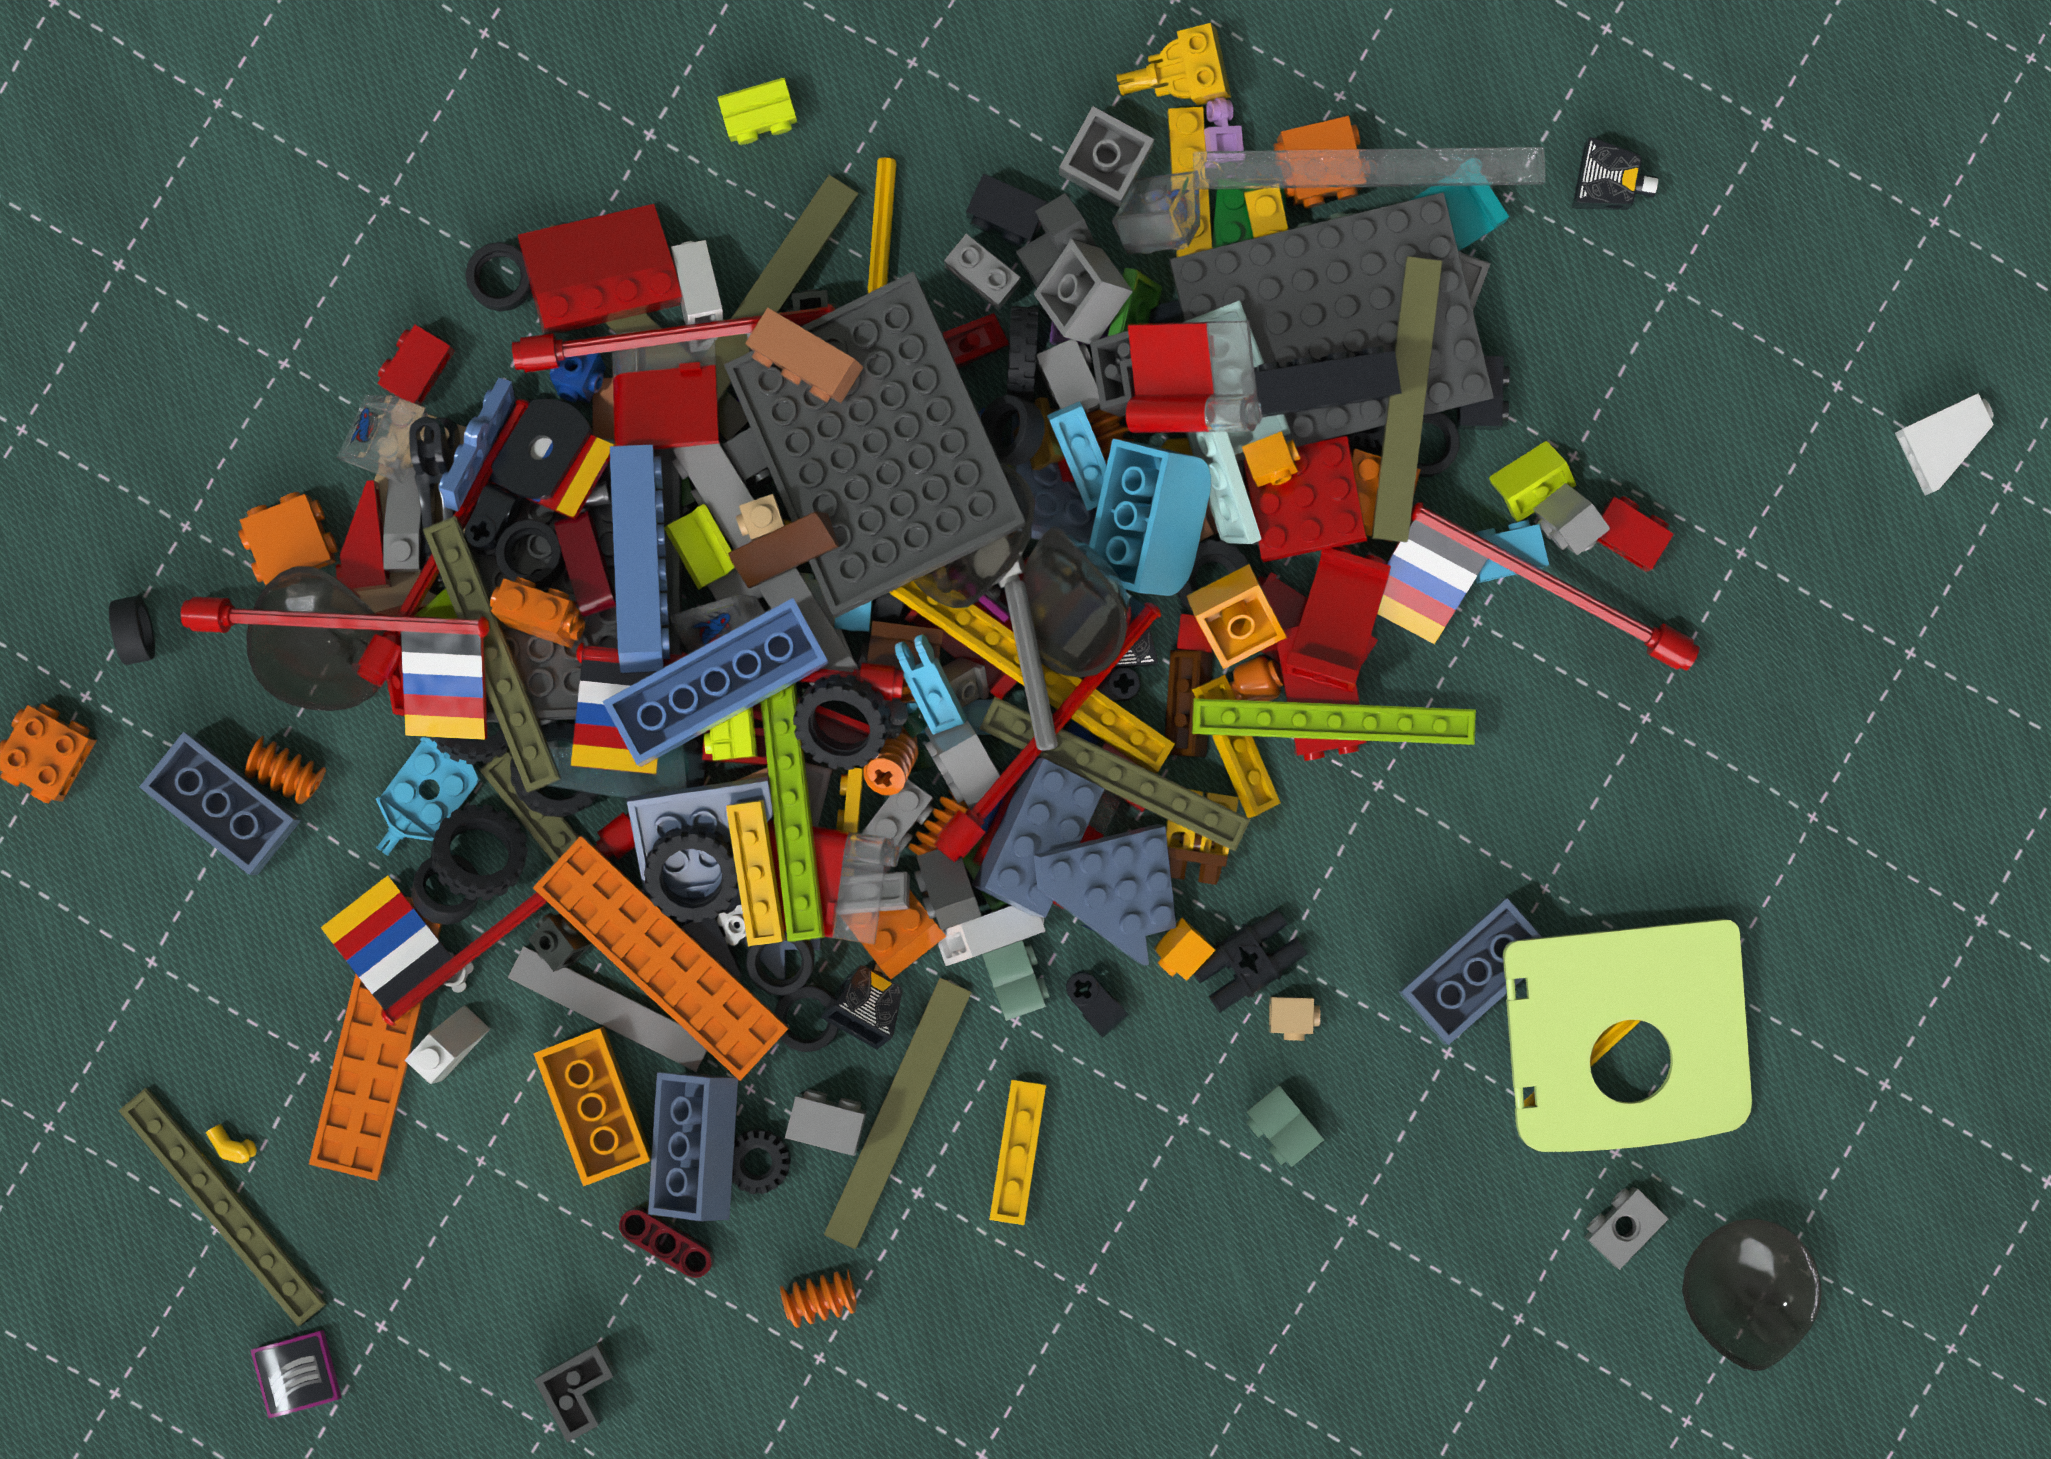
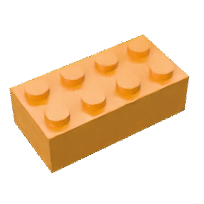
M605 1027L533 1053L583 1187L652 1160V1152Z

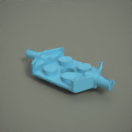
M422 737L418 747L383 794L376 798L389 826L387 834L376 848L389 856V853L400 839L403 840L405 837L433 841L436 830L439 829L442 820L445 817L449 818L451 812L461 807L481 780L474 764H466V761L461 759L459 762L450 759L448 753L445 752L443 754L437 749L435 741L432 742L430 738ZM427 780H435L440 787L439 794L436 798L427 800L422 796L421 786Z

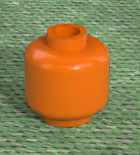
M1263 656L1255 657L1236 666L1233 671L1234 681L1230 682V687L1236 700L1271 701L1280 695L1281 686L1284 685L1281 670L1275 660L1269 661Z

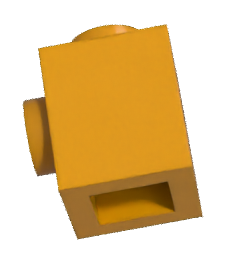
M1282 431L1242 446L1251 474L1258 487L1268 483L1272 485L1282 484L1290 480L1292 474L1298 472L1294 462L1300 459L1294 440L1287 441Z
M1183 918L1176 923V928L1170 929L1154 947V950L1161 957L1157 963L1172 977L1178 973L1186 981L1215 951L1209 941Z

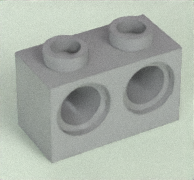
M967 234L964 235L944 260L947 270L998 311L1021 284L1020 276Z

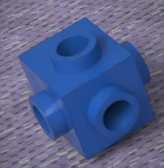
M599 353L565 357V360L560 361L559 368L550 370V379L557 394L564 400L569 402L580 400L590 403L593 394L598 393L601 389L604 378L603 373L606 367Z

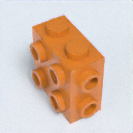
M1349 116L1282 131L1277 138L1278 143H1274L1277 163H1283L1286 176L1282 177L1284 192L1287 198L1292 197L1294 206L1304 204V208H1313L1324 204L1325 198L1337 196L1338 200H1346L1359 195L1358 191L1366 184L1365 179L1369 178L1366 160L1359 158L1357 145H1360L1359 131L1356 124L1351 125Z
M299 492L287 494L279 499L280 504L267 508V505L257 506L247 511L248 517L239 520L243 528L238 531L244 548L246 550L251 549L256 562L251 563V566L259 583L264 581L266 586L273 588L337 562L333 554L338 552L336 542L331 532L325 534L321 520L325 519L323 509L318 500L312 501V498L306 494L300 495Z
M516 577L515 582L503 578L501 586H497L492 593L490 600L491 612L507 627L572 648L575 640L579 641L585 629L584 617L576 608L577 603L570 600L569 595L562 591L549 588L548 593L537 589L535 583Z
M41 703L39 708L27 705L25 710L22 708L15 715L11 724L14 730L8 740L4 739L0 743V771H2L0 778L17 787L22 782L32 788L30 793L32 796L49 804L51 799L63 802L97 740L88 736L89 728L74 720H71L70 724L58 719L60 712Z

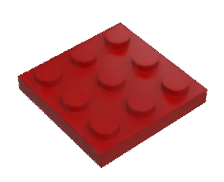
M1347 436L1297 446L1300 459L1294 462L1298 472L1292 474L1290 480L1279 485L1268 483L1258 487L1253 479L1247 460H1244L1252 510L1262 538L1258 543L1263 562L1368 541Z

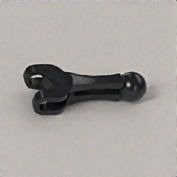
M443 417L419 418L411 424L409 430L410 457L416 472L414 477L422 514L423 542L421 555L426 559L421 567V571L432 554L423 529L436 524V483L440 484L443 474L450 471L454 463L455 451L460 445V433L457 424L453 420ZM423 427H425L424 441L420 437V431ZM445 428H446V429L448 430V432H449V438H448V439H446ZM441 492L444 521L453 517L456 511L445 508ZM440 572L429 590L434 595H438L446 588Z

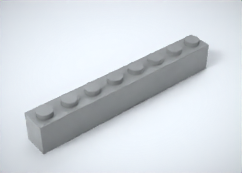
M720 443L674 449L673 451L677 459L673 460L672 463L682 479L690 477L696 489L691 491L699 506L702 504L708 506L722 535L727 537L733 547L731 551L752 542L749 534L742 536L736 516L741 514L739 506L754 501V498ZM797 567L750 588L757 599L764 596L771 609L794 598L829 662V665L822 669L849 672L859 669Z

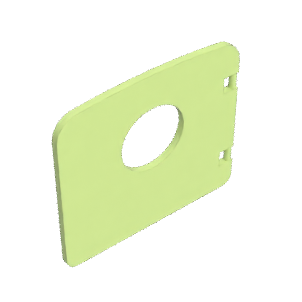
M1716 919L1512 941L1506 945L1503 951V963L1507 989L1506 1002L1512 1080L1515 1093V1119L1518 1134L1526 1145L1541 1152L1633 1148L1673 1143L1730 1132L1746 1122L1751 1113L1752 1094L1739 927L1736 923L1728 919ZM1526 978V998H1516L1515 979ZM1625 1020H1641L1652 1024L1662 1033L1670 1050V1068L1664 1083L1651 1096L1636 1102H1620L1607 1097L1595 1084L1590 1068L1591 1052L1598 1037L1613 1024ZM1534 1086L1535 1106L1524 1107L1523 1087Z

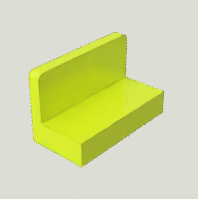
M1547 441L1489 477L1491 484L1503 496L1511 516L1517 522L1533 514V509L1565 483L1572 488L1577 486L1567 462Z
M705 504L698 506L690 514L668 524L664 528L698 590L728 575L735 569L728 554L731 552V549Z

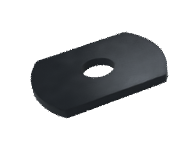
M554 399L532 400L491 465L492 471L501 484L517 496L528 499L552 498L593 432L591 426L576 408L566 402ZM542 438L552 440L553 449L548 457L541 460L531 457V447L537 440Z

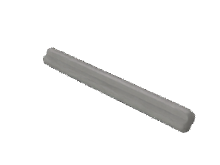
M1014 580L1006 583L1004 588L1036 746L1041 751L1052 750L1057 747L1058 743L1026 586L1023 581Z

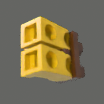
M1191 790V791H1193V792H1195V793H1197V794L1203 796V792H1202V791ZM1206 792L1205 798L1234 812L1237 811L1239 797ZM1167 819L1166 838L1171 878L1184 880L1187 861L1201 863L1198 882L1217 885L1222 866L1226 867L1229 849Z

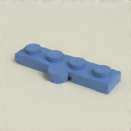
M498 378L493 389H489L486 392L483 408L479 416H475L467 425L464 434V444H460L457 447L454 463L450 471L445 472L440 480L439 491L442 492L445 508L459 511L515 404L516 400L512 381Z

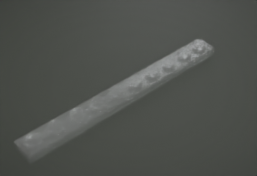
M1544 147L1204 151L1193 153L1194 189L1543 185L1545 183Z

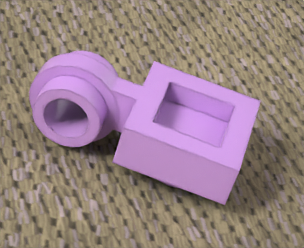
M1224 97L1208 101L1206 106L1207 119L1209 122H1214L1217 127L1204 129L1207 164L1240 163L1244 161L1242 127L1228 126V121H1231L1233 118L1232 102Z

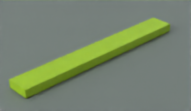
M796 683L761 701L788 942L825 938L804 750L801 747V740H797L794 733L796 725H793V717L798 705Z
M1193 698L1192 734L1474 745L1476 709Z

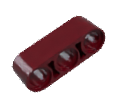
M590 512L580 513L576 520L567 517L555 521L556 534L582 616L586 617L616 607L615 590Z
M634 1207L628 1210L620 1219L619 1230L623 1237L683 1274L692 1278H700L712 1268L714 1255L707 1245L659 1216L648 1214L647 1209ZM631 1215H639L644 1219L646 1225L644 1232L633 1233L629 1230L627 1221ZM669 1233L675 1238L676 1246L674 1250L666 1252L659 1247L658 1237L660 1234ZM693 1251L701 1252L706 1258L705 1268L700 1270L693 1269L688 1263L689 1253Z

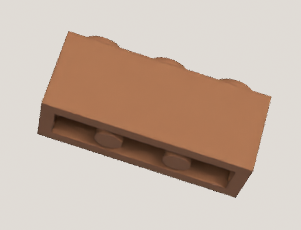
M768 307L745 343L754 351L752 355L754 360L767 368H770L772 364L777 365L783 369L780 375L796 385H799L801 380L812 386L809 392L828 403L830 398L842 403L864 368L851 356Z

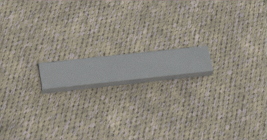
M523 946L508 976L509 979L695 1072L698 1071L707 1053V1050L676 1021L568 967L553 972L546 961L538 956L536 951L526 946Z

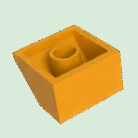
M1250 564L1186 596L1196 620L1223 669L1287 638Z

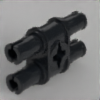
M1277 908L1251 925L1243 923L1241 925L1242 928L1220 943L1216 941L1215 945H1213L1215 951L1194 973V976L1201 984L1225 967L1228 969L1232 968L1234 971V979L1208 996L1219 1013L1245 996L1247 998L1255 997L1254 993L1275 979L1280 980L1281 976H1283L1282 971L1307 955V952L1297 938H1294L1271 954L1265 953L1261 948L1263 947L1262 942L1288 925ZM1239 947L1248 955L1256 954L1257 959H1255L1254 965L1257 974L1250 970L1249 967H1240L1239 962H1241L1242 956L1240 955Z

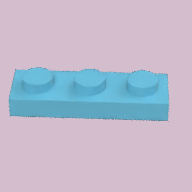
M1079 401L1047 416L1088 511L1098 507L1107 465L1083 406Z

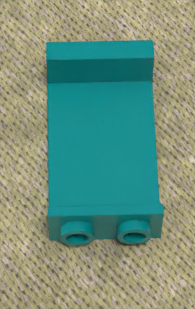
M1472 158L1461 164L1457 171L1410 199L1414 200L1444 192L1458 251H1461L1501 226L1509 218Z

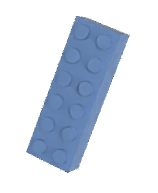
M653 445L610 446L617 639L621 673L659 671L664 668L663 659H670L668 628H662V625H669L667 593H660V591H667L665 559H659V557H666L664 524L657 525V523H664L662 490L656 491V489H663L661 456L654 457Z
M794 598L602 702L634 761L639 767H642L829 665V662Z

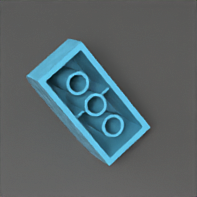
M1113 438L1082 577L1137 593L1170 596L1180 591L1188 581L1193 570L1210 496L1211 474L1207 463L1199 457L1144 443Z

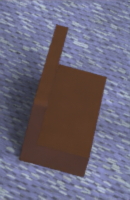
M873 621L867 663L896 666L895 669L903 670L895 652V645L903 641L912 652L915 665L922 663L914 644L915 637L922 634L929 640L933 648L934 658H937L939 661L943 630Z

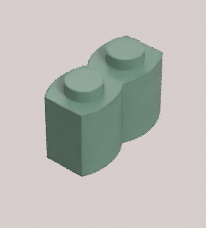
M1020 940L982 954L1006 1021L1046 1007L1043 999L1050 996L1043 977L1036 979L1032 966L1038 963L1031 944L1024 946L1023 941Z
M1279 1085L1246 1111L1250 1116L1246 1124L1258 1138L1264 1134L1273 1145L1268 1150L1280 1165L1287 1161L1291 1167L1294 1166L1324 1141L1322 1136Z

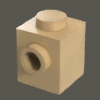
M773 494L739 506L741 514L736 516L742 536L749 534L752 541L785 526Z
M1270 997V1033H1284V1040L1304 1041L1305 1034H1313V1026H1320V1005H1314V998Z

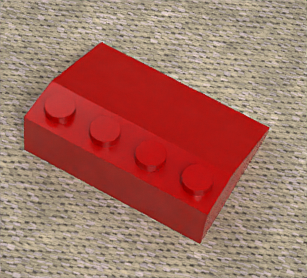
M654 204L518 234L543 334H558L680 305L682 294L673 260Z

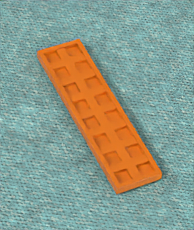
M580 836L533 887L536 892L738 1080L741 1081L789 1029L781 1019L671 917L664 915L658 905L655 907L650 898L584 836Z
M405 896L439 940L442 924L433 923L424 918L415 908L412 897ZM355 974L309 1165L375 1181L380 1179L408 1066L405 1059L411 1053L424 1000L395 1021V1026H390L382 1019L381 1010L383 1008L357 974Z

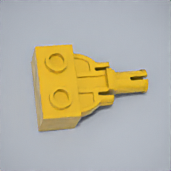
M1211 23L1177 31L1178 39L1167 44L1161 53L1148 56V61L1151 64L1146 66V68L1117 74V82H1120L1118 87L1122 96L1153 88L1157 97L1171 94L1181 99H1192L1198 106L1207 104L1208 101H1213L1218 97L1231 98L1218 33Z

